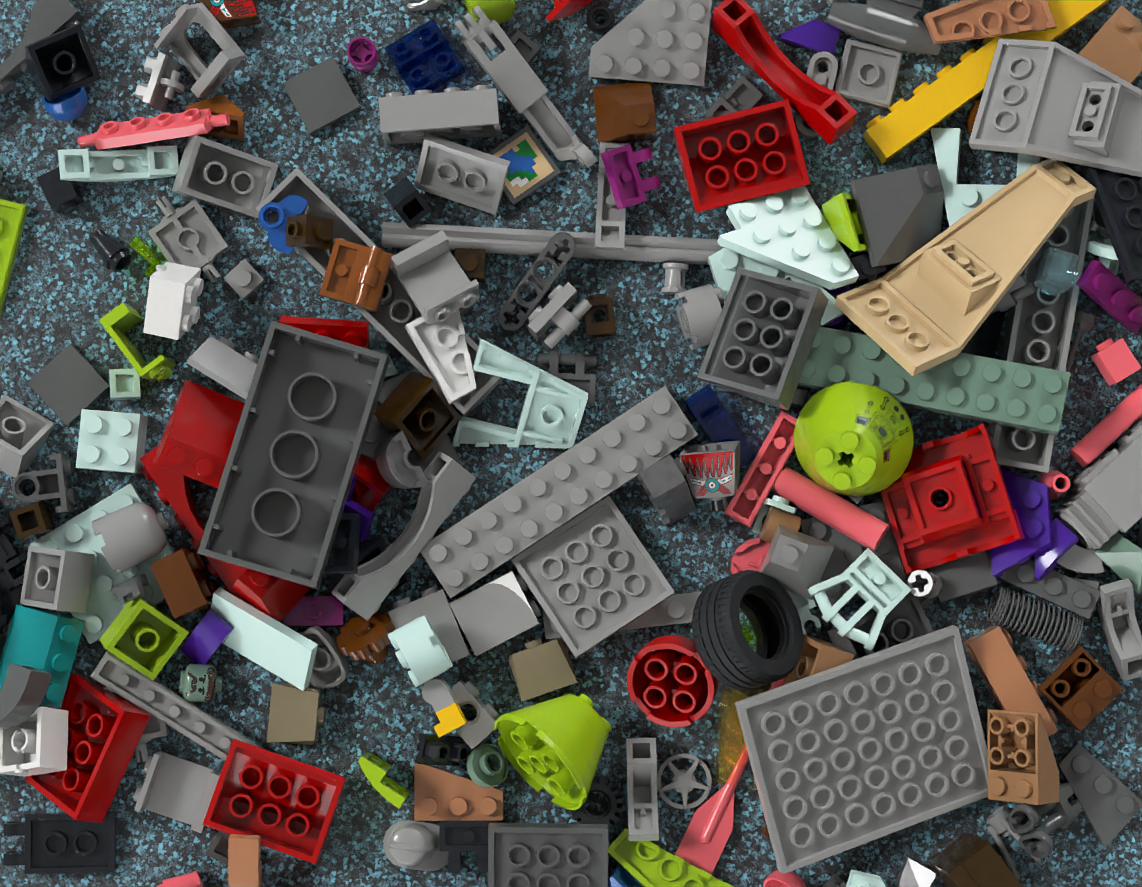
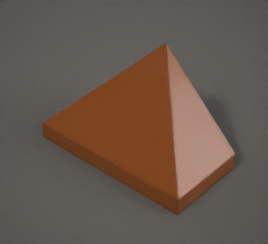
M223 94L187 105L186 110L209 108L212 115L228 113L230 116V125L214 127L207 134L200 135L244 141L245 113Z

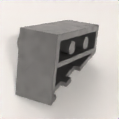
M671 455L642 470L637 475L638 480L666 527L696 510L687 482L683 477L687 471L680 459L676 458L673 460Z

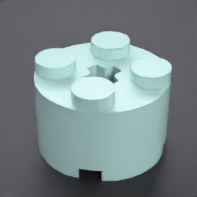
M426 615L418 617L388 634L395 650L400 648L399 651L395 652L403 668L411 669L408 671V675L415 687L429 681L453 666Z

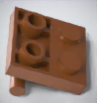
M336 238L319 295L377 312L392 265L391 257L394 255L384 252L383 249L376 246H371L370 248Z

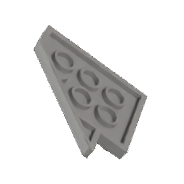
M644 0L591 46L589 77L704 86L712 0Z

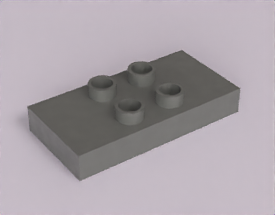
M271 321L198 554L319 590L390 362L387 354Z

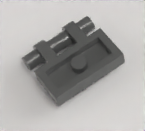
M550 350V353H538V364L549 365L550 374L587 392L588 400L586 404L595 405L596 374H584L585 366L596 367L597 355H585V352L576 351V354H559V351ZM558 365L576 366L575 374L558 373Z

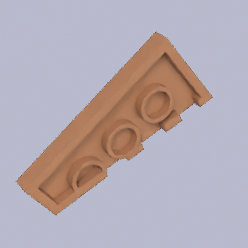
M962 0L925 14L923 17L933 44L1055 30L1057 27L1047 0Z

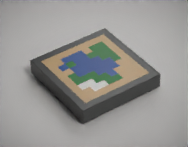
M528 125L487 153L511 161L503 192L513 206H516L561 174L559 168Z

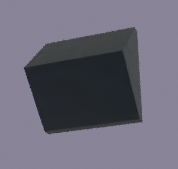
M80 24L25 46L27 70L48 101L101 79Z

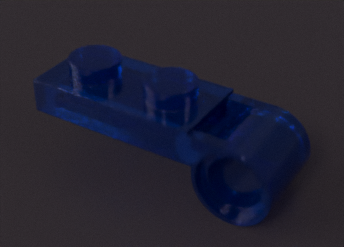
M706 385L684 400L686 407L700 424L711 443L740 441V468L755 459L756 455L709 385Z

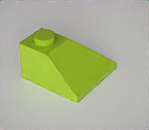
M840 193L821 205L823 209L822 215L836 238L854 252H868L853 194Z

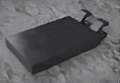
M107 811L102 823L77 821L66 812L26 813L25 822L8 821L4 823V836L25 835V852L7 851V853L3 854V866L25 865L24 874L112 873L117 871V811Z

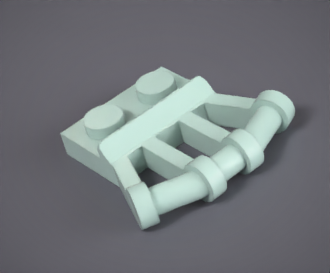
M867 548L842 574L810 587L808 592L811 597H815L823 614L821 618L826 622L830 621L839 630L837 633L841 637L845 636L864 645L865 649L871 651L876 643L886 615L912 589ZM846 582L851 588L832 606L825 591ZM857 593L866 603L846 621L838 611ZM873 608L877 615L869 634L853 627Z

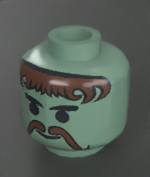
M189 664L186 670H181L179 694H183L186 701L211 703L215 693L221 694L222 676H217L215 666Z

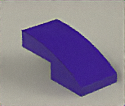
M211 609L193 630L182 646L181 651L195 664L207 665L234 628Z

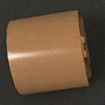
M771 506L764 518L759 539L771 543L778 525L799 531L801 517Z

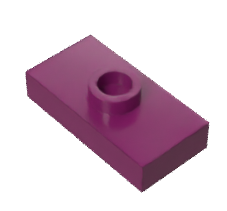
M303 596L283 618L284 625L287 627L343 626V603L335 596Z

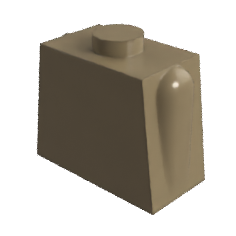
M541 638L525 643L526 649L509 656V665L521 697V702L578 683L566 645L560 638L544 643Z
M278 681L272 683L267 743L279 742L313 745L319 738L320 725L325 724L326 707H322L323 691L313 685H309L302 691L290 683Z

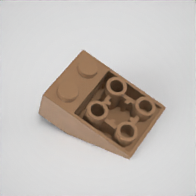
M987 709L988 799L1033 805L1059 802V770L1041 714L1036 712Z

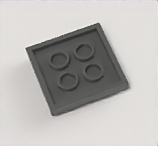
M884 501L859 506V508L890 525L889 530L873 553L907 585L898 546ZM815 517L801 520L800 528L803 534L834 545L833 552L819 583L842 574L867 549V547ZM845 582L826 590L825 593L831 605L835 604L851 587ZM856 593L850 600L861 597Z

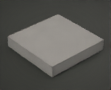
M847 39L834 91L839 93L845 100L889 110L903 52Z

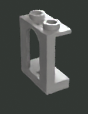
M202 2L191 5L184 4L175 12L176 17L171 24H168L160 31L161 37L154 46L156 49L168 46L197 80L190 90L197 98L215 94L246 55ZM193 22L201 24L222 49L209 66L205 64L188 42L187 29Z

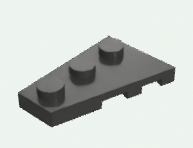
M1075 742L1057 762V766L1065 781L1073 788V795L1082 804L1084 814L1094 828L1101 845L1106 848L1142 808V801L1084 747Z

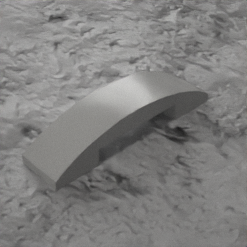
M600 142L595 249L624 250L626 208L617 210L601 153L628 145L629 143Z

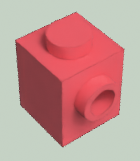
M1111 338L1096 346L1098 352L1090 356L1109 386L1120 382L1141 369L1140 364L1123 338L1114 342Z

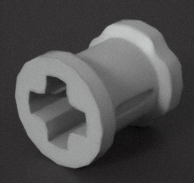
M663 263L662 268L665 269V280L661 293L675 295L676 293L686 291L687 289L684 288L685 272L689 270V265L683 263Z
M916 570L909 576L907 586L912 589L910 592L913 595L931 599L940 594V591L943 589V581L940 576L933 572ZM926 580H928V584H926L923 589L922 585L926 583Z

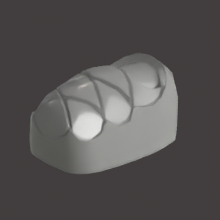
M313 626L300 633L318 644L310 683L314 687L320 688L335 687L342 683L348 677L350 667L346 656H343L337 647V643L319 626Z

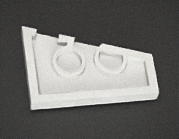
M459 309L452 312L447 319L441 322L436 321L428 325L421 316L406 324L407 332L449 404L477 388Z

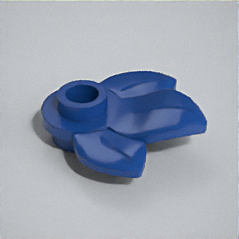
M296 195L286 196L279 203L271 202L264 205L259 211V223L268 231L269 243L281 253L291 254L293 251V247L286 246L287 218L304 215L302 213L307 207L308 200ZM272 213L279 215V219L275 223L269 222V216Z

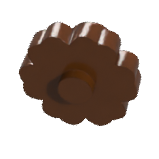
M378 610L368 621L361 616L349 619L340 628L342 634L336 638L337 647L343 656H350L352 660L363 659L369 664H377L383 661L388 655V644L391 643L388 634L395 630L390 615L388 613L381 614L380 610Z

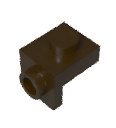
M308 214L288 217L286 246H306L322 250L333 249L334 220Z

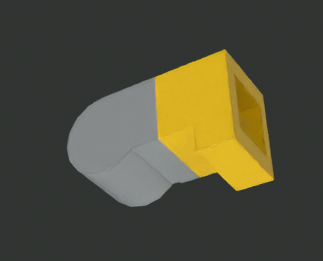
M432 678L422 687V697L428 704L432 705L440 723L434 726L438 737L467 723L457 700L445 680Z

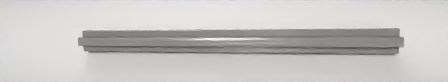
M383 222L381 237L383 248L407 249L443 230L449 239L450 251H455V248L485 249L486 253L539 256L556 233L566 232L574 238L576 243L572 258L709 265V256L725 248L718 244V239L625 234L624 250L595 249V233L416 223L409 228L406 223ZM564 239L562 242L556 240L557 249L552 255L547 251L545 255L558 257L563 250L568 252L570 250L567 246L569 241L567 239Z

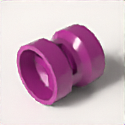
M357 37L350 41L347 47V54L352 66L360 72L372 71L379 61L374 43L366 37Z

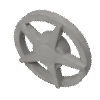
M674 754L668 757L658 769V792L661 798L674 808H694L700 805L710 792L712 784L710 771L707 765L693 754ZM679 758H689L694 760V763L689 769H678L672 761ZM698 763L706 773L707 785L696 782L693 773ZM669 765L674 773L672 782L661 787L662 772ZM694 788L705 790L698 800L687 804L688 793ZM675 789L680 792L683 804L671 801L663 791Z

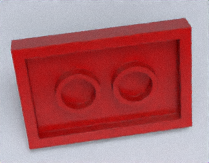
M293 316L280 317L279 323L370 349L369 321Z

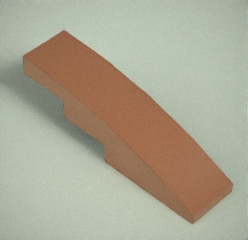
M231 834L229 836V887H264L262 885V861H260V835Z

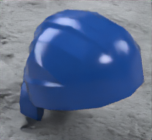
M80 87L51 101H48L43 96L42 103L46 111L56 121H73L79 118L87 106V93L84 87Z

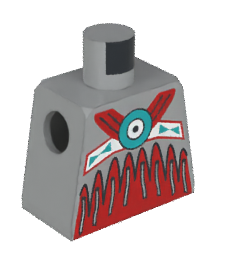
M740 441L685 445L679 457L687 471L685 475L693 497L696 499L709 498L711 511L719 512L726 510L728 507L727 496L735 495L740 484Z

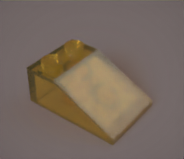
M730 687L729 691L724 688L716 702L719 709L717 711L715 779L722 786L725 785L746 747L735 702L752 697Z

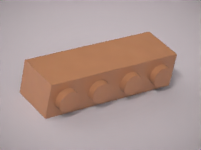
M993 625L963 642L1000 710L1040 713L1047 736L1049 737L1058 732L1055 723L1058 722L1055 714L1049 706L1044 707L1040 699L1043 694L1037 688L1038 684L1034 680L1030 682L1025 673L1028 670L1027 664L1020 654L1015 655L1010 646L1014 644L1013 640L1005 628L1001 630L1000 626Z

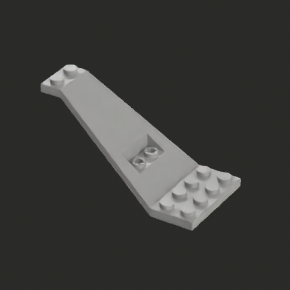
M999 38L968 144L971 149L1031 154L1142 177V90L1057 42ZM1101 100L1098 104L1092 105L1094 101ZM1087 127H1093L1092 130L1087 132L1085 131Z

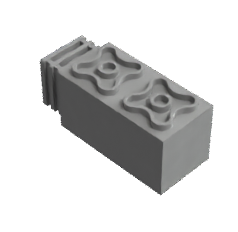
M1142 417L1115 441L1118 444L1116 448L1110 452L1108 450L1104 451L1087 469L1073 480L1075 486L1069 490L1073 495L1059 509L1053 512L1058 517V520H1062V523L1078 537V543L1087 549H1100L1112 535H1115L1119 530L1125 533L1142 517Z

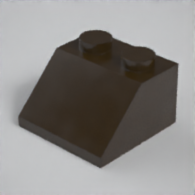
M410 371L374 413L389 434L403 431L412 449L411 452L422 460L428 457L461 418L452 404H449L434 379Z

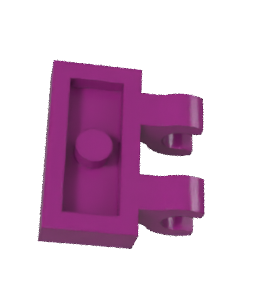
M628 144L601 153L617 210L647 201L645 192L661 187L658 175L641 180L636 165L653 158L650 147L632 152L631 145Z

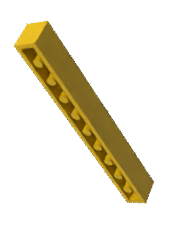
M1047 0L1057 26L1055 30L985 38L982 41L984 43L983 47L977 51L974 48L968 50L959 58L961 62L952 68L950 64L936 74L938 79L930 85L927 81L913 90L914 96L908 101H905L903 98L889 108L891 113L882 118L878 115L865 125L868 129L862 137L882 164H884L930 131L931 128L937 126L983 93L999 38L1054 42L1111 0Z

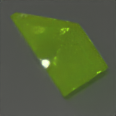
M136 236L130 242L129 246L151 264L144 273L150 278L157 271L156 265H163V263L154 251L139 237Z

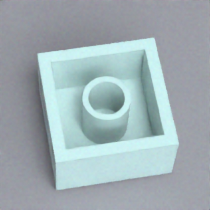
M82 409L76 468L142 474L141 467H143V464L139 459L145 453L148 416L135 413Z

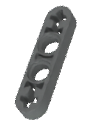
M559 232L550 239L499 312V322L504 329L514 331L524 324L572 257L576 243L569 233ZM564 239H567L569 241L567 246L570 250L568 252L563 250L559 254L557 259L562 260V263L559 265L554 258L545 254L547 251L552 255L557 249L556 240L562 242ZM541 262H549L553 265L554 272L550 277L545 278L538 274L537 266ZM526 285L533 286L537 291V296L532 301H526L520 295L521 288ZM515 298L520 305L529 309L524 311L521 307L517 314L519 321L508 323L506 322L507 315L505 312L511 313L517 303L512 302V300Z

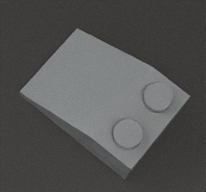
M197 135L189 136L172 192L258 219L259 212L255 208L270 194L279 164Z

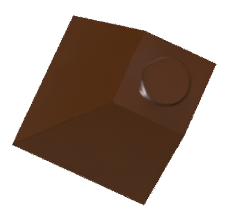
M650 82L593 87L598 145H600V142L622 143L656 139L657 128Z

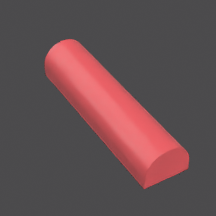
M1142 383L1069 450L1072 457L1082 468H1086L1142 416Z
M781 410L724 514L749 528L751 527L795 448L794 430L796 418Z
M788 466L782 470L773 486V494L790 500V504L875 552L890 528V525Z

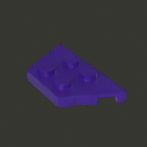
M1001 469L1004 482L1013 509L1017 512L1025 539L991 549V569L994 578L1004 575L1003 572L1017 563L1021 565L1026 562L1033 554L1041 553L1053 546L1049 487L1046 484Z

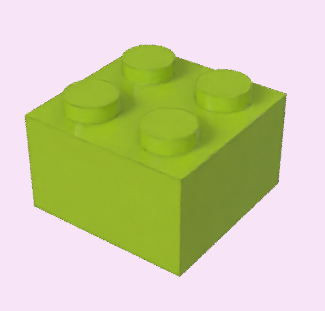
M140 597L128 602L99 640L106 650L154 680L189 634V631L181 622L144 597Z

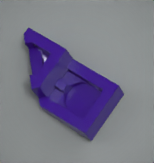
M814 19L779 34L777 40L797 49L803 47L814 53L825 51L833 55L841 30Z
M1057 518L1051 522L1053 546L1041 553H1035V578L1038 582L1048 575L1058 565L1057 560L1078 542V537Z

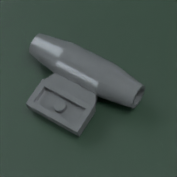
M865 0L866 4L832 1L826 24L857 39L902 52L937 56L940 52L942 44H933L926 23L914 18L920 12L923 0Z

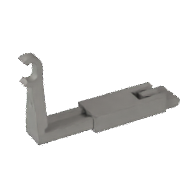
M477 5L473 8V11L479 20L475 21L469 13L463 16L470 25L469 28L466 29L460 20L454 23L466 41L463 43L515 112L523 114L558 161L577 159L582 166L586 165L588 168L597 161L593 153L580 141L545 93L548 90L496 20L490 21ZM484 42L489 51L493 50L497 45L501 53L491 60L480 43Z

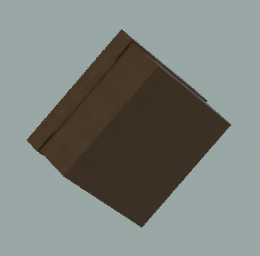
M967 832L927 860L946 887H1022L990 843Z

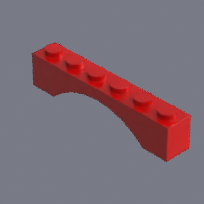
M724 0L714 8L710 27L783 100L789 99L790 106L829 145H832L851 129L857 111L839 93L816 83L800 71L777 47L763 27L756 12L744 0Z
M157 446L139 459L144 465L141 467V471L149 482L155 481L160 489L157 492L159 498L166 506H172L176 512L173 516L182 530L187 528L193 537L190 542L198 552L206 527L196 511L191 496L190 477L153 463L152 460L157 451ZM207 557L209 563L206 565L215 578L220 576L226 585L223 589L242 601L247 602L232 588V585L247 568Z

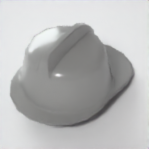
M404 820L391 825L385 833L383 850L386 857L394 865L407 869L435 871L448 863V851H439V825Z

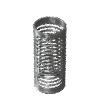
M999 586L993 594L986 615L987 621L997 625L1001 624L1002 627L1006 626L1007 629L1011 627L1012 631L1016 629L1017 633L1021 631V634L1026 633V636L1031 635V638L1036 637V640L1041 639V642L1046 641V644L1051 643V646L1056 645V648L1061 646V650L1072 652L1075 649L1084 628L1083 617L1070 614L1049 604L1045 605L1044 602L1040 603L1039 600L1035 601L1034 598L1030 599L1029 596L1025 597L1024 594L1020 595L1019 592L1015 593V591H1010V589ZM1010 605H1011L1010 611H1009L1008 616H1007V618H1006V620H1005L1007 611H1008V609H1009V607H1010ZM1015 607H1016L1015 613H1014L1013 618H1012V620H1011V622H1010L1012 613H1013V611H1014V609H1015ZM1020 608H1021L1020 615H1019L1018 620H1017V622H1016V624H1015V626H1014L1016 617H1017L1018 612H1019V610H1020ZM1025 610H1026L1025 617H1024L1023 622H1022V624H1021V626H1020V628H1019L1021 619H1022L1023 614H1024V612H1025ZM1030 612H1031L1030 619H1029L1028 624H1027V626H1026V628H1025V630H1024V627H1025L1027 618H1028V616H1029V614H1030ZM1035 614H1036L1035 621H1034L1033 626H1032V628H1031V630H1030V632H1029V628H1030L1031 622H1032V620H1033V618H1034V616H1035ZM1042 614L1041 619H1040V623H1039L1038 628H1037V630H1036V632H1035V634H1034V630H1035L1036 624H1037V622H1038V619H1039L1040 615ZM1047 615L1045 625L1043 627L1041 634L1039 635L1042 623ZM1051 617H1052V620H1051V623H1050L1048 632H1047L1046 636L1044 637L1045 630H1046L1047 625H1048V623H1049V621H1050V619H1051ZM1056 619H1057V622H1056L1054 631H1053V633H1052V636H1051L1050 639H1049L1050 632H1051L1052 627H1053V625H1054V623H1055V621H1056ZM1061 621H1062V624H1061L1060 630H1059V632H1058L1057 638H1056L1055 641H1054V637H1055V634H1056V632H1057L1058 626H1059V624H1060ZM1067 622V626L1065 628L1062 640L1059 643V639L1062 634L1063 628Z

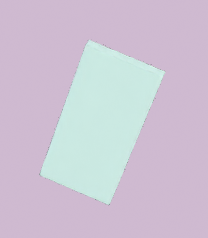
M219 587L213 593L211 609L234 628L223 644L304 691L310 683L318 644Z

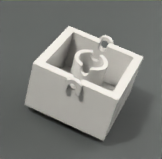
M166 262L164 265H156L157 271L150 276L143 333L179 340L185 332H189L194 323L198 322L200 307L196 306L197 297L202 293L204 280L200 278V268Z
M38 707L20 725L0 730V774L26 777L67 770L69 711Z

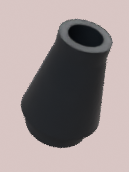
M98 230L91 236L90 242L94 245L107 269L119 272L131 262L132 257L129 254V249L106 234L104 230Z

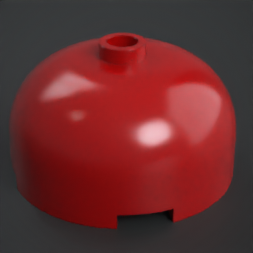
M680 635L661 636L648 642L634 657L627 672V689L632 702L635 701L639 708L647 714V719L666 727L688 726L701 718L712 705L719 686V680L710 673L701 660L694 640Z

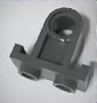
M49 454V459L56 461L55 469L19 474L14 479L12 492L18 500L32 503L60 500L61 506L55 507L56 513L75 512V505L78 504V495L76 489L72 488L71 480L75 469L73 460L69 459L68 454ZM33 480L36 490L29 496L25 491V486L27 482Z

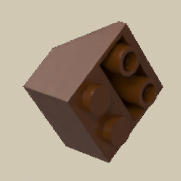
M181 549L150 564L174 619L211 606L213 593L218 589L214 579H209L205 571L207 562L204 556L198 554L195 549Z
M1081 646L1037 687L1050 706L1073 729L1082 731L1123 690Z

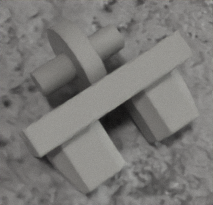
M158 53L157 57H147L144 64V72L151 75L148 84L140 83L137 85L135 96L155 110L165 113L168 101L172 100L174 92L183 93L185 89L183 84L178 83L181 75L178 71L181 64L163 53Z

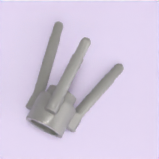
M1003 805L987 818L986 821L990 824L987 830L993 836L1009 870L1019 880L1020 876L999 834H1002L1004 837L1011 834L1017 842L1022 836L1013 833L1010 829L1009 814L1013 809L1010 808L1008 810ZM1030 855L1035 862H1041V858Z

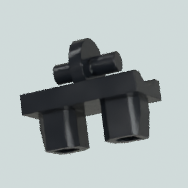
M419 733V743L417 744L419 753L415 758V763L421 765L459 766L460 763H467L470 747L463 744V739L459 735H443L438 737L437 734Z

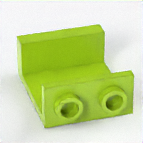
M122 302L99 319V321L140 377L152 382L156 380L158 382L164 381L172 375L173 371L171 369L177 366L174 360L162 354L149 364L146 363L125 334L126 331L143 320V318L136 309Z

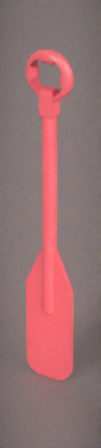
M784 679L773 682L769 690L782 686ZM745 742L724 786L694 812L675 853L676 856L684 859L689 864L710 874L713 873L733 829L734 791L749 761Z

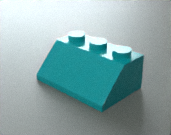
M16 604L0 661V689L4 683L10 663L32 666L52 674L41 705L61 708L85 621L68 614Z

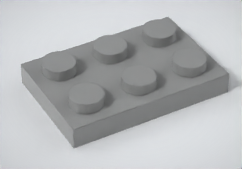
M427 134L423 142L414 187L496 215L499 210L511 161Z

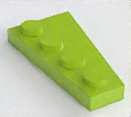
M626 828L608 847V854L643 887H734L715 878L712 874L689 864L684 859L665 851L650 841H629V832Z

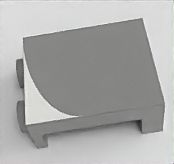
M510 571L449 603L475 656L540 623L537 617L542 615L535 600L529 602L524 591L528 589V586L520 574L515 575L513 571Z

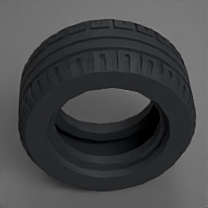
M741 571L710 583L697 598L692 613L693 639L704 665L720 682L737 690H750L784 679L794 670L803 648L802 624L791 596L774 578L759 571ZM739 608L745 613L752 625L756 639V652L750 647L743 634L739 620Z

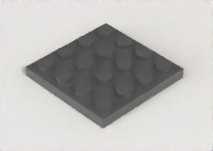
M489 823L488 887H608V824Z

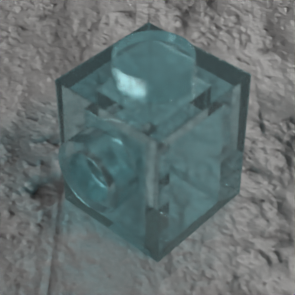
M1049 247L1043 252L1034 285L1041 287V292L1053 296H1058L1059 293L1062 294L1068 291L1070 287L1073 288L1079 275V271L1075 270L1079 255Z

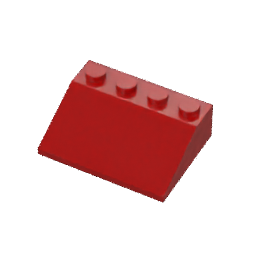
M789 99L674 127L673 137L679 161L696 213L810 185Z
M185 380L152 462L218 488L245 403Z
M72 673L61 708L57 707V709L69 711L67 770L26 776L25 780L74 820L102 823L151 715L129 700L104 689V687L78 674Z
M233 739L202 825L230 835H260L262 846L316 864L320 861L330 833L346 777Z

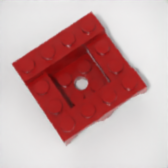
M983 423L963 433L939 440H932L914 448L904 473L891 486L880 491L906 574H911L916 570H926L1025 539L1017 512L1013 509L996 457L997 451L987 424ZM963 464L966 466L982 518L979 516ZM938 490H945L949 496L948 503L943 507H938L933 501V496Z

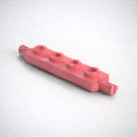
M192 108L176 114L166 112L150 118L135 117L129 121L118 123L109 121L100 125L98 131L94 134L79 136L78 144L80 148L96 146L97 150L207 134L214 127L230 125V116L228 113L212 115L209 108L201 110Z

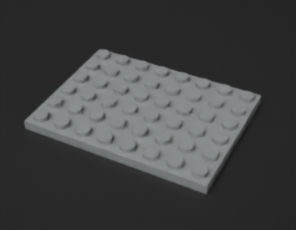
M957 626L945 627L735 702L778 871L782 874L988 797V750Z

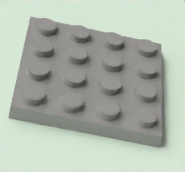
M607 496L511 559V562L575 659L675 594V591L610 496Z

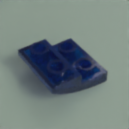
M434 19L384 48L412 95H415V91L418 90L433 91L465 72L462 63L450 47L445 35Z

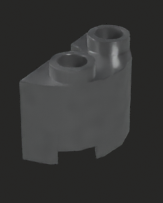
M403 431L390 433L376 448L375 457L379 473L393 488L410 489L428 485L429 483L421 467L412 466L408 462L407 456L412 449Z

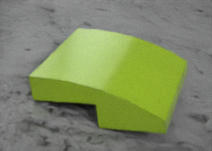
M370 751L365 752L358 760L365 776L386 800L400 809L411 791L387 777L392 765Z

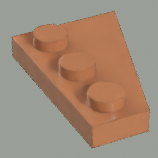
M414 761V821H501L504 819L503 789L498 787L485 789L478 786L471 778L469 779L429 765L417 764Z

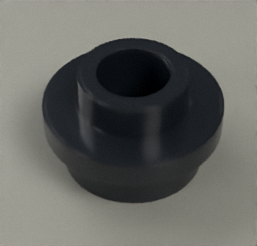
M605 5L594 6L587 14V26L595 34H606L614 27L615 15ZM602 16L606 19V22L603 25H599L595 22V19Z

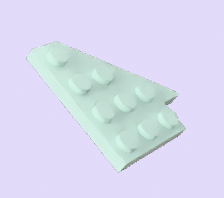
M805 186L728 206L726 214L736 230L721 234L717 241L720 246L829 290L856 283L859 274Z

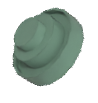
M482 744L471 750L467 757L466 766L468 774L478 786L485 789L493 788L506 779L509 768L507 758L497 746Z

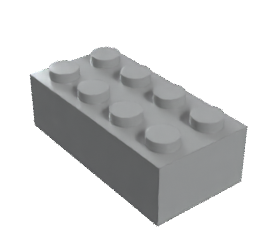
M478 85L473 87V90L462 91L458 87L444 89L443 93H432L431 90L415 91V95L405 96L401 92L386 93L385 97L378 98L381 134L387 145L424 142L427 134L445 140L502 136L497 89H491L489 85Z

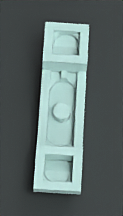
M177 145L149 146L147 149L58 150L60 180L113 182L156 179L176 176L179 169Z

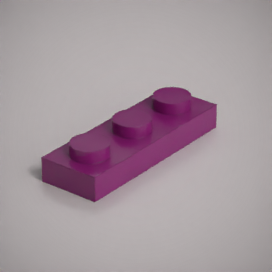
M1091 260L1076 285L1128 332L1137 334L1142 326V300L1100 261Z

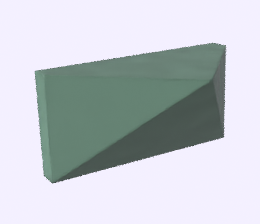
M1116 533L1100 549H1097L1094 554L1122 580L1129 578L1133 585V590L1139 594L1142 591V549L1119 533Z

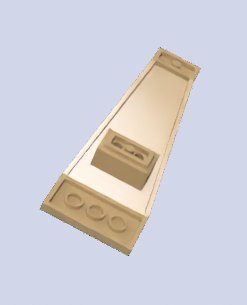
M1049 158L1034 164L884 276L838 295L835 306L912 376L917 375L959 355L1070 209L1093 199L1096 188L1060 160Z

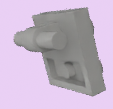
M569 282L564 287L559 284L548 296L550 299L549 303L544 308L537 307L528 317L529 333L537 340L553 324L557 326L543 341L551 349L565 335L569 336L580 324L579 320L592 307L583 298L571 312L567 310L577 299V290Z

